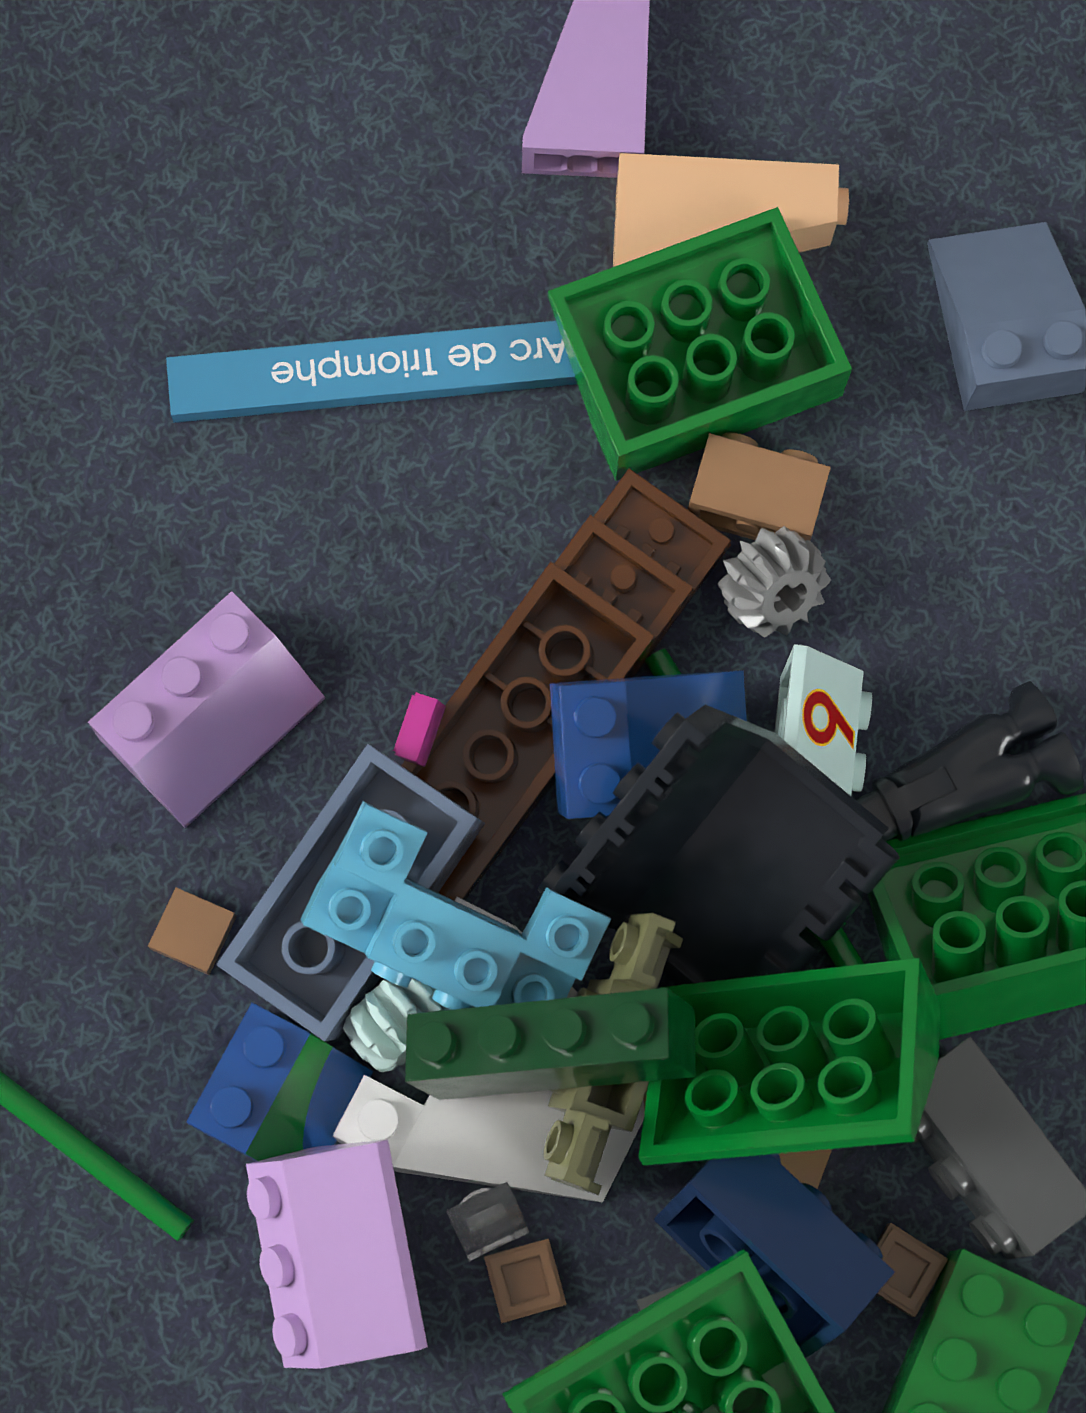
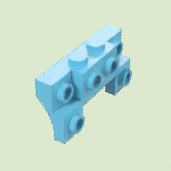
M362 802L343 842L319 880L301 917L304 926L365 953L367 958L375 961L371 971L394 984L408 988L413 978L435 988L432 999L451 1010L472 1008L473 1006L483 1007L566 998L575 979L577 978L582 981L611 918L546 887L522 934H520L510 926L406 879L427 832L418 826H413L381 811L369 803Z

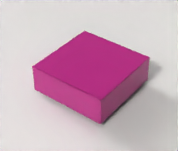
M417 692L415 695H412L393 750L395 755L404 761L425 767L446 706L438 699Z

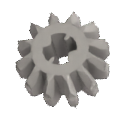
M785 526L775 533L761 528L756 541L751 544L740 541L741 553L736 558L723 561L728 574L718 583L725 598L724 603L727 605L728 612L739 624L743 623L747 628L759 633L764 638L774 631L787 636L793 623L797 620L809 623L807 612L812 606L825 603L820 590L825 588L831 581L826 573V568L824 567L826 561L821 557L820 550L810 540H804L797 532L791 531Z

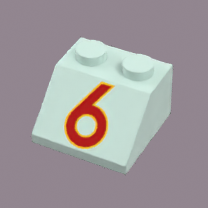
M794 644L780 677L774 733L780 736L850 796L852 791L861 792L865 777L866 754L856 753L858 729H868L872 707V693L862 691L864 671L811 647Z

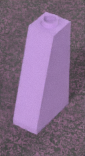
M650 0L573 1L523 134L522 173L617 178L620 153L644 154Z

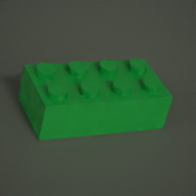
M965 1249L949 1251L946 1257L948 1260L938 1276L882 1413H1047L1085 1319L1086 1306Z

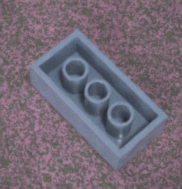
M369 744L366 745L216 964L324 1042L339 1039L344 1031L343 1027L346 1018L350 1015L352 1008L365 998V994L371 992L380 979V976L371 971L375 961L367 958L365 953L306 927L301 921V917L319 880L337 853L362 802L369 803L373 807L413 826H418L427 832L406 879L437 893L485 825V822Z

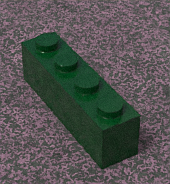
M669 988L407 1014L405 1082L438 1100L696 1077L695 1009Z

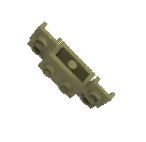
M653 913L631 915L629 922L622 923L618 928L611 944L609 959L614 962V968L610 979L590 980L587 989L581 988L576 997L657 989L670 949L680 948L683 938L673 933L676 922ZM649 1081L549 1090L552 1091L548 1107L565 1112L563 1121L557 1120L553 1124L544 1146V1159L549 1161L544 1176L573 1188L599 1195L602 1185L594 1183V1179L610 1130L616 1129L633 1132Z

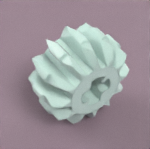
M413 978L408 988L388 980H382L375 989L365 994V998L359 1004L352 1008L350 1015L346 1018L343 1030L352 1041L350 1043L362 1059H365L366 1062H369L380 1072L392 1071L398 1065L406 1063L407 1014L451 1009L432 999L435 988Z

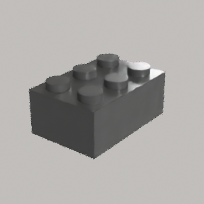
M971 1037L940 1056L915 1142L907 1143L911 1146L918 1141L921 1143L935 1162L928 1167L932 1178L949 1199L954 1200L958 1196L962 1198L976 1217L969 1222L970 1228L990 1254L995 1256L1001 1251L1007 1260L1034 1256L1086 1216V1189Z

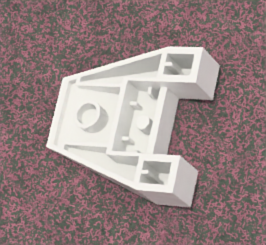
M456 897V902L510 926L522 934L516 926ZM571 987L566 998L576 997L577 992L573 987ZM364 1075L333 1137L341 1144L388 1139L393 1169L396 1172L603 1203L643 1122L644 1102L642 1101L633 1132L616 1129L610 1130L594 1179V1183L602 1185L599 1195L573 1188L544 1176L549 1161L544 1159V1146L553 1124L557 1120L563 1121L565 1112L548 1107L552 1091L549 1090L438 1100L429 1095L425 1105H422Z

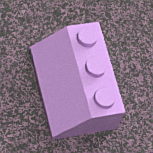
M231 591L88 723L99 740L186 828L325 699V696L277 636Z
M388 1139L311 1147L246 1164L249 1179L247 1199L249 1207L256 1217L262 1248L260 1269L265 1282L269 1286L275 1318L273 1338L278 1351L282 1355L284 1368H326L427 1348Z

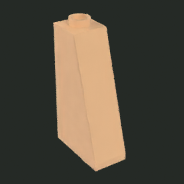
M620 153L616 189L613 267L776 207L779 208L799 252L830 246L836 225H846L849 209V189L839 188L838 164Z

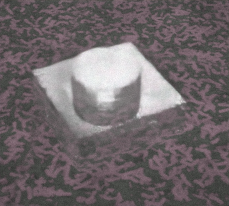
M508 1182L495 1188L475 1190L468 1194L459 1205L446 1210L469 1261L529 1233Z

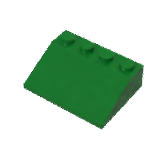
M778 207L548 291V299L592 428L615 481L621 480L628 469L637 474L705 448L709 433L721 437L725 433L743 434L842 397L852 371L851 365Z
M1086 793L939 828L914 837L910 835V838L903 842H900L898 839L885 841L896 850L899 860L870 893H867L886 962L920 958L941 1005L939 1040L1086 1004Z
M920 958L661 987L669 988L695 1009L696 1077L649 1081L639 1150V1160L643 1165L915 1142L938 1065L941 1013L940 1002Z
M744 1249L502 1393L512 1413H835L752 1260Z

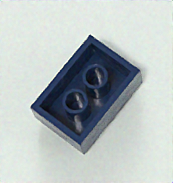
M779 1154L707 1160L653 1219L706 1271L744 1249L752 1260L805 1359L845 1332L895 1273L882 1260L883 1256L878 1246L866 1235L850 1230L831 1212L832 1208L828 1199L817 1188L807 1183H801L781 1164Z

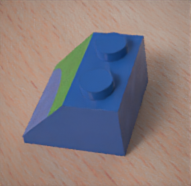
M251 1003L186 1123L255 1161L311 1147L335 1145L337 1142L333 1137L335 1130L364 1075L371 1078L373 1071L313 1034Z

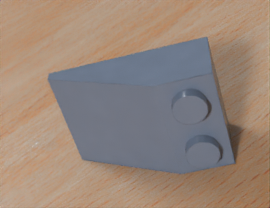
M1046 222L928 240L927 245L964 411L1084 392L1086 388V309Z

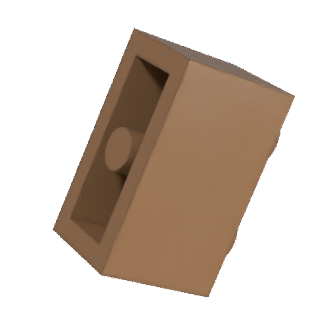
M709 433L688 510L714 529L756 540L761 528L775 533L783 526L797 532L804 540H810L831 467L819 464L813 455L803 451L789 449L779 453L758 447V443L755 440L742 434L725 433L721 437Z

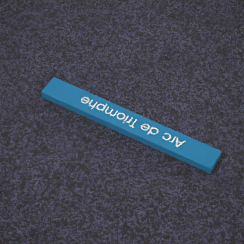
M556 321L166 357L170 412L173 423L577 384Z

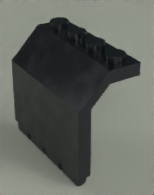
M705 704L687 718H684L677 712L664 725L652 741V745L660 750V752L647 768L638 762L624 776L612 793L621 800L608 818L601 812L592 818L574 841L583 850L570 866L561 860L541 882L537 891L543 895L546 887L550 888L560 895L607 915L611 918L607 927L616 931L622 923L629 922L631 915L653 913L676 922L673 933L683 938L680 948L670 949L663 971L679 985L804 971L823 948L820 941L805 927L809 928L821 939L829 941L863 902L860 894L846 883L845 880L850 881L859 890L870 893L899 860V855L893 847L881 838L889 828L780 736Z

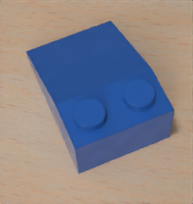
M744 671L550 683L558 813L567 819L594 817L599 812L609 816L621 801L612 794L614 789L638 762L645 768L649 766L660 752V750L652 745V741L677 712L684 718H687L706 704L747 721Z

